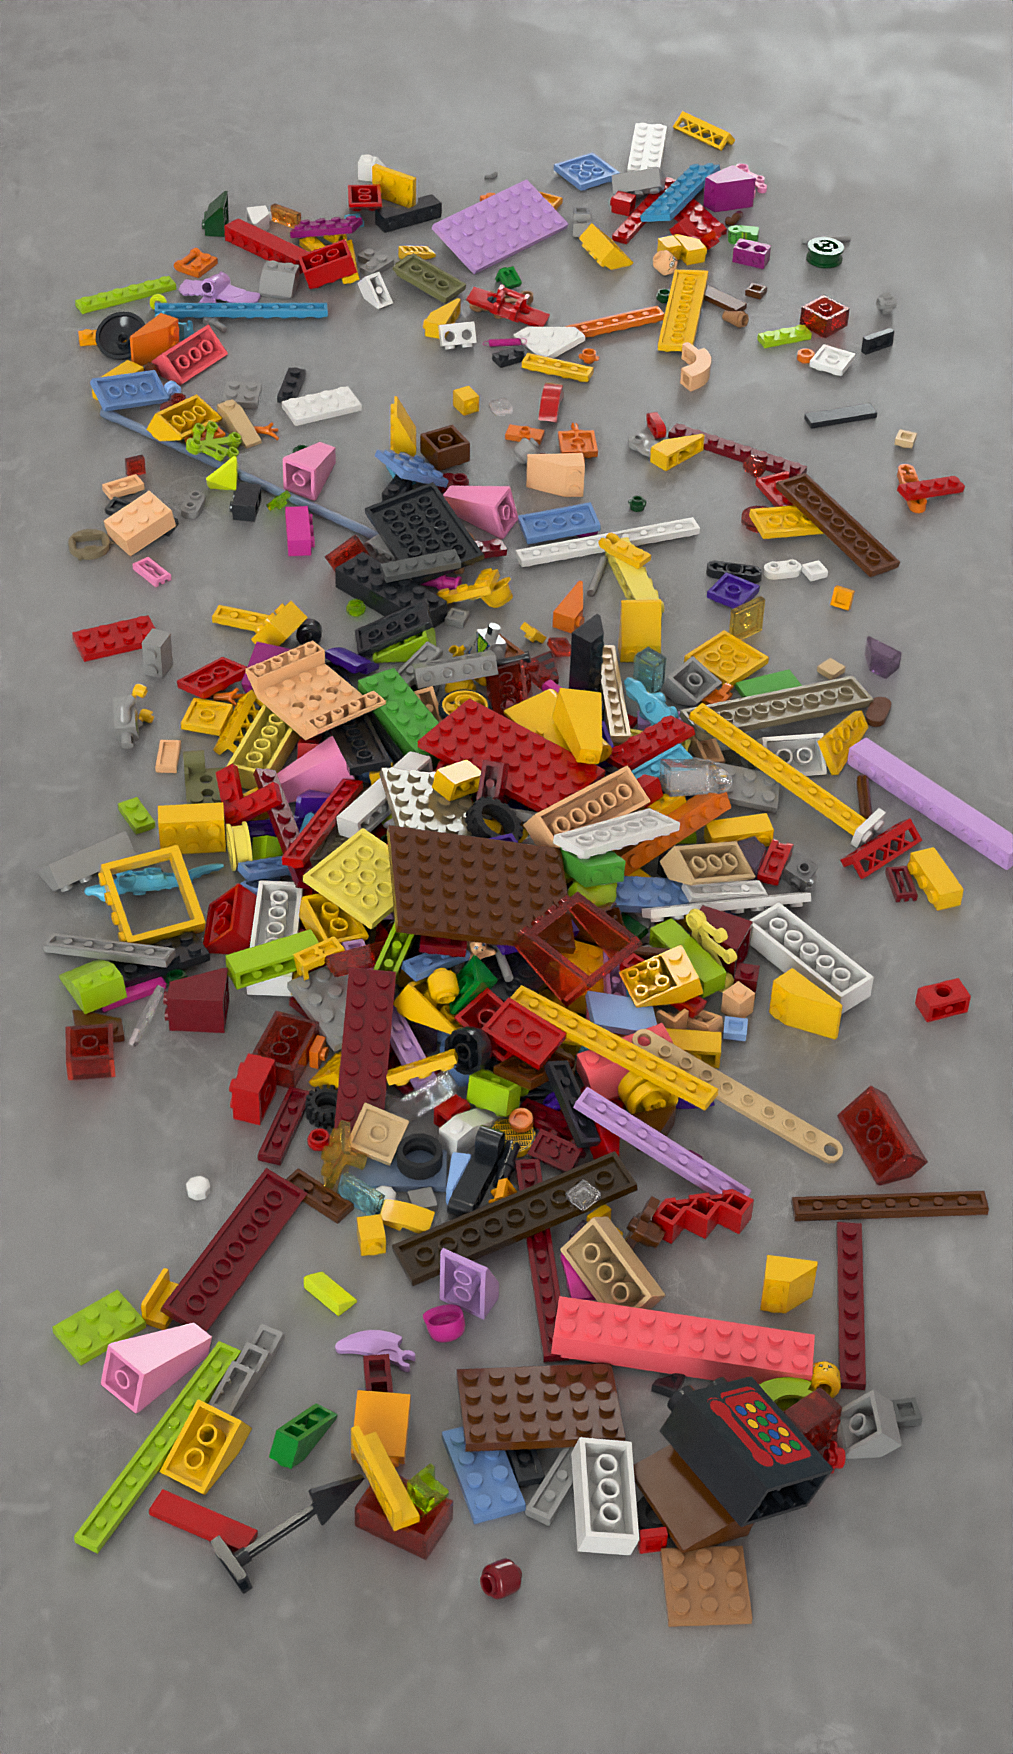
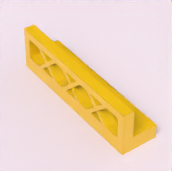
M682 111L673 125L675 130L722 151L726 143L733 145L735 139L729 132ZM682 121L687 124V126L682 128L679 127ZM694 127L699 131L692 133L691 128ZM703 133L709 134L711 136L708 138H703ZM715 139L721 140V143L719 145L715 144Z
M250 690L238 700L213 749L218 755H221L227 749L233 754L238 747L233 742L239 741L241 743L244 738L241 728H245L247 732L252 724L249 722L247 715H252L254 721L260 711L256 710L254 702L260 707L263 706V703L258 700L253 690Z
M358 1425L352 1427L351 1448L393 1530L397 1531L418 1523L420 1515L377 1433L373 1432L364 1436Z

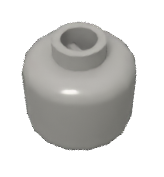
M523 438L514 447L513 451L515 454L513 456L521 464L525 465V463L527 464V454H540L538 449L540 445L533 438L530 440Z

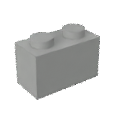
M152 628L142 641L144 674L163 679L173 665L171 633Z

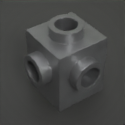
M796 853L785 868L781 878L788 882L792 888L803 892L807 885L812 887L818 876L815 873L818 866L810 859Z

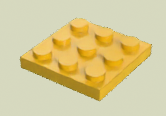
M725 630L684 656V662L692 656L695 657L722 682V686L726 682L735 686L736 682L744 680L769 662L768 656Z

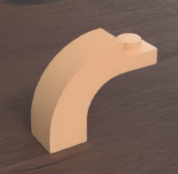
M689 342L683 343L681 359L689 364V366L681 368L680 384L691 392L708 382L710 378L711 356L705 348L698 350Z

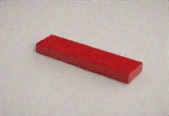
M164 1489L161 1490L149 1508L150 1516L205 1540L211 1541L220 1535L233 1552L242 1547L246 1548L258 1536L257 1529Z

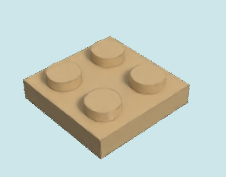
M364 1103L345 1148L390 1166L409 1121Z

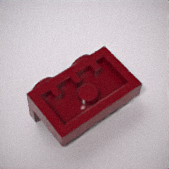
M540 1129L527 1154L529 1157L539 1159L540 1162L561 1172H566L576 1168L580 1158L584 1159L586 1153L583 1148H577L574 1139L567 1141L561 1138L562 1135L554 1130L549 1129L547 1132Z

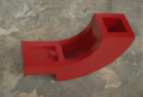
M545 383L538 420L558 422L561 399L564 398L562 384Z

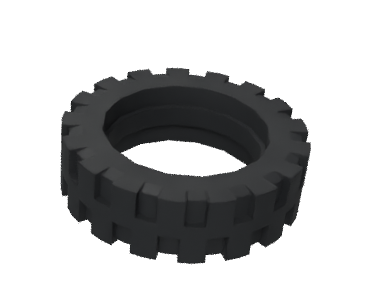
M488 796L486 798L481 797L474 802L465 814L467 816L465 818L466 828L468 832L472 833L471 836L488 839L501 836L486 825L482 814L496 819L504 828L505 833H512L517 842L523 835V826H520L521 820L516 817V812L514 810L511 811L509 805L501 803V800L497 798L494 800Z

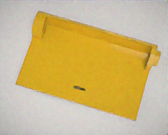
M548 689L504 710V714L510 720L571 752L552 719L558 696L554 689ZM603 738L599 762L605 761L612 752V747Z

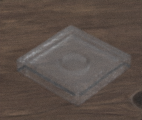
M159 985L156 986L128 1044L134 1047L138 1046L156 1012L165 988Z

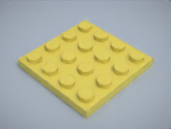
M364 828L303 875L304 883L369 929L374 928L394 911L388 845Z

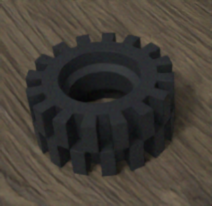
M323 1085V1089L317 1086L315 1087V1092L311 1090L309 1095L306 1096L307 1120L309 1119L311 1125L315 1123L317 1128L320 1125H323V1129H327V1126H331V1129L334 1128L338 1088L335 1090L334 1085H331L330 1088H327V1085ZM326 1104L335 1106L332 1109L319 1108L320 1106Z

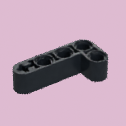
M484 1125L479 1127L475 1138L474 1154L450 1197L447 1206L448 1214L460 1217L479 1208L497 1173V1162L501 1159L505 1147V1132Z

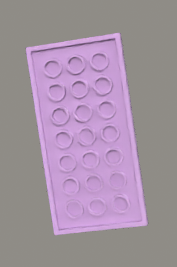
M526 179L433 224L432 230L475 275L567 229L569 224Z

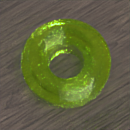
M359 599L350 600L346 606V612L354 617H358L366 611L363 601Z

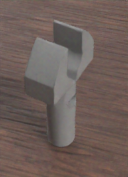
M203 317L205 325L212 324L221 332L227 331V327L219 321L220 317Z

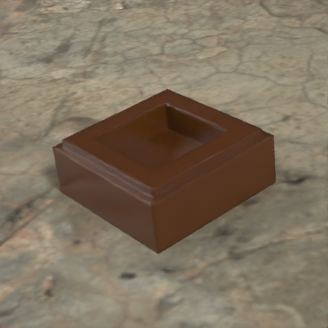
M753 282L745 290V296L759 300L767 293L766 286Z

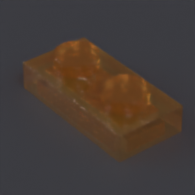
M275 203L270 206L272 221L290 228H295L300 223V212Z

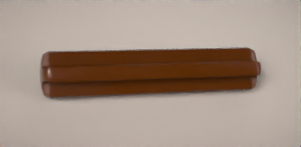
M859 775L856 781L860 815L867 820L872 815L869 780L866 775Z

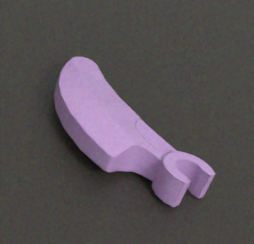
M382 1330L360 1331L341 1339L335 1345V1350L339 1354H359L365 1356L389 1354L390 1363L398 1366L403 1372H410V1364L405 1363V1360L414 1362L416 1360L413 1351H402L399 1348L402 1343L401 1336Z

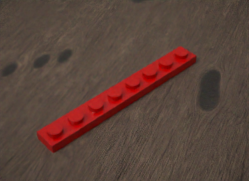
M666 177L664 190L659 191L658 194H649L612 234V240L627 245L647 223L641 222L640 215L676 180Z
M342 779L284 853L282 865L291 866L292 868H303L337 824L336 817L353 803L362 791L363 781Z

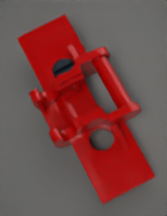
M502 284L498 288L497 293L474 286L466 299L470 304L486 309L492 314L532 327H544L550 317V314L527 305L530 298L529 294L524 295L510 290ZM505 295L518 299L515 305L505 302Z

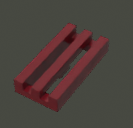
M886 867L885 874L895 902H900L901 899L907 902L909 898L917 901L918 894L908 867ZM900 871H902L909 892H907L905 889L904 881L900 875Z

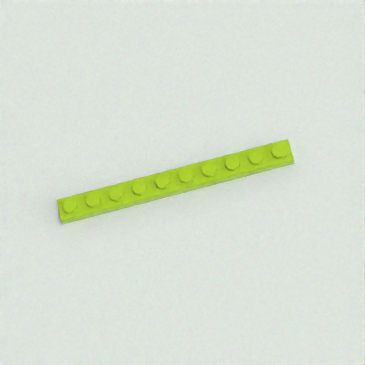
M221 1341L216 1344L74 1535L76 1544L97 1554L100 1552L164 1464L197 1400L209 1403L232 1360L236 1362L241 1350Z

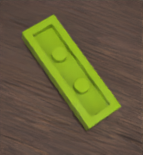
M797 325L795 327L758 333L757 340L764 348L810 340L812 333L805 325Z

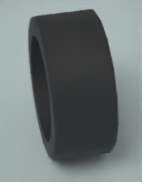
M424 1133L406 1136L399 1142L397 1147V1167L403 1175L415 1180H425L435 1176L440 1171L443 1152L442 1145L436 1138ZM423 1150L431 1153L434 1158L424 1163H416L408 1160L405 1156L412 1151Z

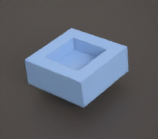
M725 1016L723 1039L746 1041L748 1019Z

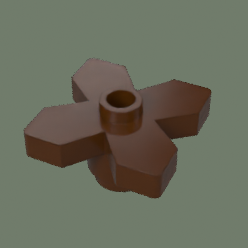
M653 1196L646 1202L641 1213L632 1217L626 1228L629 1233L625 1241L632 1250L637 1242L648 1248L651 1246L656 1249L665 1234L660 1225L651 1221L660 1203V1200Z

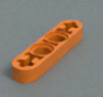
M902 464L898 467L897 477L900 484L919 481L913 466ZM926 498L907 501L910 511L923 513L926 510L927 500Z

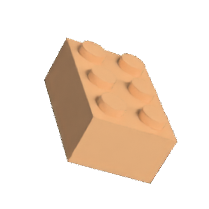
M150 491L104 520L109 538L130 557L176 526L172 510Z

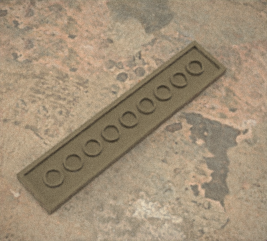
M853 676L708 704L706 706L741 731L748 732L869 707L874 699ZM697 707L680 711L679 717L683 722L694 727L695 737L699 741L715 738L689 719L690 712Z

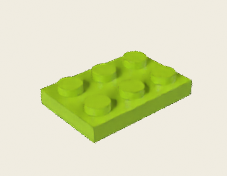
M117 1289L52 1326L54 1335L82 1366L106 1352L109 1344L128 1339L145 1329L146 1321Z

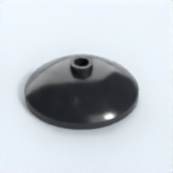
M125 311L107 316L99 324L96 331V343L99 350L110 359L125 360L131 358L130 336L145 325L144 321L138 315Z

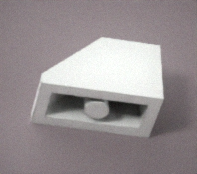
M369 154L361 155L358 161V180L372 182V166L375 164L386 166L378 157Z
M266 205L246 207L247 222L267 231L270 228L269 222L272 221V215L270 211L268 212Z
M380 272L366 276L357 283L364 299L377 309L393 304Z

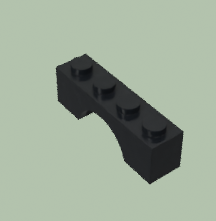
M433 194L419 197L418 203L410 208L400 209L386 206L375 209V224L384 233L437 219L442 214V203Z

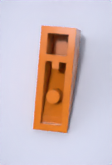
M580 580L553 611V627L571 634L584 624L585 619L583 617V581Z

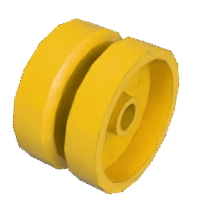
M631 1071L622 1078L618 1086V1095L630 1114L676 1106L678 1103V1096Z

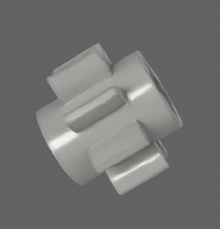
M890 292L880 294V297L876 300L877 309L882 310L883 314L893 312V309L897 306L896 297L891 296Z

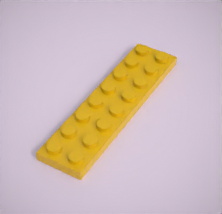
M675 269L658 341V351L682 352V345L686 342L694 346L708 281V271Z

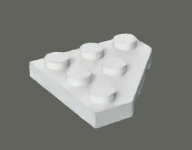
M526 327L513 335L514 338L521 339V344H524L523 346L531 354L553 359L585 341V335L576 327Z

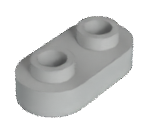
M197 490L188 493L181 506L182 517L186 519L199 517L205 505V495Z

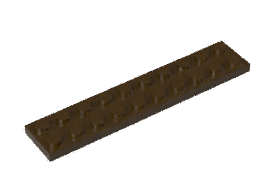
M614 1151L393 1244L392 1249L412 1286H415L440 1275V1253L443 1248L474 1261L638 1190L637 1183Z

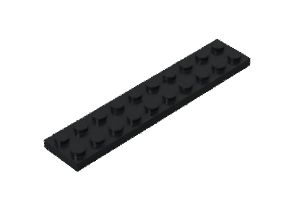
M325 660L327 666L352 686L343 667ZM367 714L328 730L330 735L334 737L346 761L347 771L350 776L361 775L371 771H381V768H391V760Z

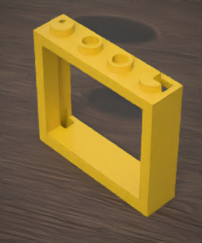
M178 845L101 864L100 873H98L99 884L105 887V901L107 906L111 905L113 911L111 918L114 926L118 925L120 931L118 932V939L120 942L151 945L160 940L178 936L184 932L194 931L195 934L204 932L206 922ZM170 860L190 920L132 936L112 875Z

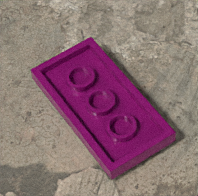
M348 216L346 219L334 217L331 220L319 218L311 222L309 219L300 221L290 231V237L301 238L350 234L355 232L363 224L362 217L356 218V216Z

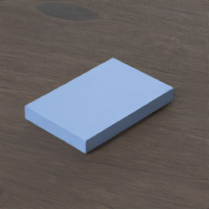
M587 991L585 995L590 1021L611 1033L630 1035L640 1029L657 1025L653 1006L636 1008L631 997Z

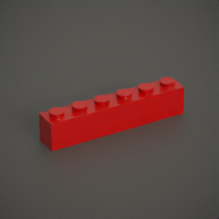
M239 218L224 225L226 241L267 261L273 260L280 263L299 265L300 274L303 273L298 256L308 253V251Z

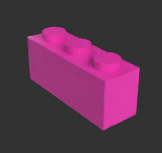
M308 506L285 507L288 556L311 555V548H315L313 518L312 514L308 513Z

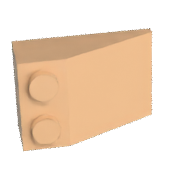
M583 453L527 454L526 487L562 497H583L585 474Z

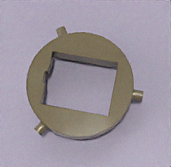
M97 529L77 531L68 540L70 553L77 557L79 561L82 559L100 558L107 554L110 550V545L114 544V541H110L109 536L105 532ZM101 540L102 546L97 547L96 545L84 546V548L80 549L76 547V542Z

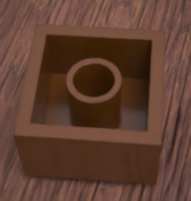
M452 424L420 434V453L437 471L445 470L446 468L470 461V442Z

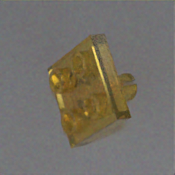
M341 1120L337 1129L333 1128L329 1145L324 1146L322 1150L321 1160H323L321 1175L323 1176L324 1187L333 1189L345 1164L361 1170L365 1167L367 1155L351 1151L350 1122Z

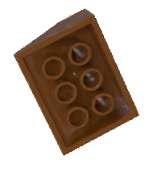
M671 1444L633 1465L636 1485L663 1526L666 1527L667 1532L682 1554L748 1536L753 1524L740 1527Z

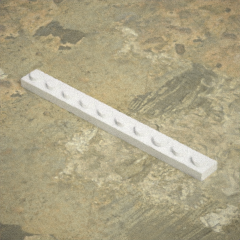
M692 517L611 533L618 535L619 538L628 537L631 544H634L636 547L697 535L700 533V527ZM608 533L516 550L515 557L521 567H529L542 563L603 553L605 550L600 548L598 542L601 538H606Z

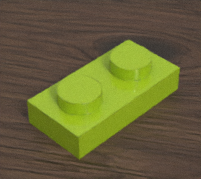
M138 797L118 803L119 812L136 835L156 828L155 821Z

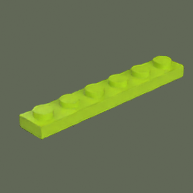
M162 276L159 279L147 280L143 283L131 284L128 287L116 288L112 291L82 297L75 300V306L82 314L176 290V283L170 276Z

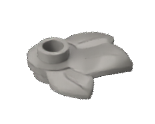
M634 434L628 438V446L631 449L648 457L651 456V447L659 443L655 440V437L649 434Z

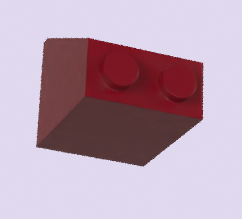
M702 905L700 911L705 914L707 922L714 928H723L727 932V940L718 944L725 950L733 949L736 952L737 960L727 964L719 955L718 957L726 973H730L735 978L737 962L744 963L749 954L753 921Z
M228 968L201 973L169 983V989L164 991L163 1004L167 1005L165 1008V1021H169V1031L225 1033L230 1003Z

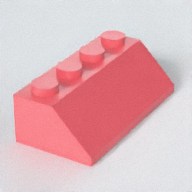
M208 324L162 353L152 361V364L156 365L161 377L182 385L228 355V353Z
M663 1023L646 1028L673 1044ZM634 1033L622 1038L632 1043ZM645 1036L637 1039L641 1046L650 1045V1040L645 1038ZM590 1049L577 1054L576 1071L585 1088L589 1087L609 1101L619 1098L618 1086L622 1078L630 1071Z

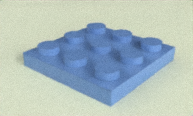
M593 152L554 164L553 169L580 191L612 182V175L620 174L619 171Z
M377 449L375 457L401 479L425 484L434 482L436 486L447 487L449 481L443 477V473L435 470L434 466L426 463L425 459L421 456L415 455L411 457L404 452L397 454L390 449H385V451Z

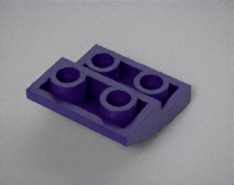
M335 647L325 651V659L347 669L351 673L356 674L360 672L367 675L379 669L378 664L346 648Z

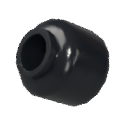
M306 619L297 628L296 638L299 644L303 645L310 641L319 644L323 632L322 626L315 619Z

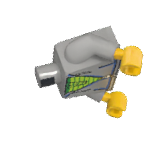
M490 623L487 629L476 630L472 636L462 642V646L452 645L449 648V652L453 654L452 657L464 655L465 650H467L466 655L492 650L496 660L505 658L507 644L499 635L500 626L496 623ZM503 667L497 668L498 673H502ZM490 676L475 678L474 680L482 686H487L490 682Z
M136 684L132 694L128 696L113 697L115 732L118 742L121 743V747L124 749L133 748L134 741L139 740V728L143 726V721L152 723L154 720V716H152L153 711L142 709L138 716L135 703L137 701L136 697L145 698L148 692L147 687L141 684Z

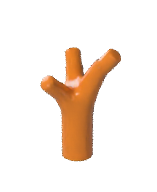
M272 422L264 427L253 426L258 434H266L279 440V437L273 433L278 432V428H271L274 425Z
M235 688L227 693H214L213 700L228 701L235 707L237 703L234 699H239L245 694H236L239 689Z

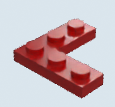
M232 763L216 772L220 799L224 807L225 825L230 824L231 827L240 826L242 822H247L283 803L279 784L275 782L243 797L238 766Z

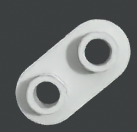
M794 559L772 561L765 564L763 574L771 580L795 578L800 576L802 565Z

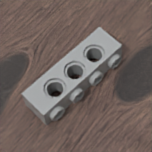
M492 650L412 664L415 685L418 689L498 674L496 656Z

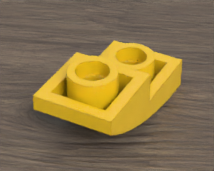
M385 1199L380 1214L384 1225L398 1231L406 1228L419 1234L430 1229L435 1212L414 1204Z

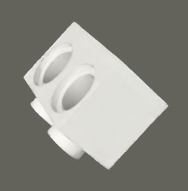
M474 321L438 325L440 346H445V349H454L455 345L462 344V348L472 347V343H477ZM464 330H468L470 332V338L468 340H465L462 337V332ZM448 331L453 334V339L450 342L445 340V333Z

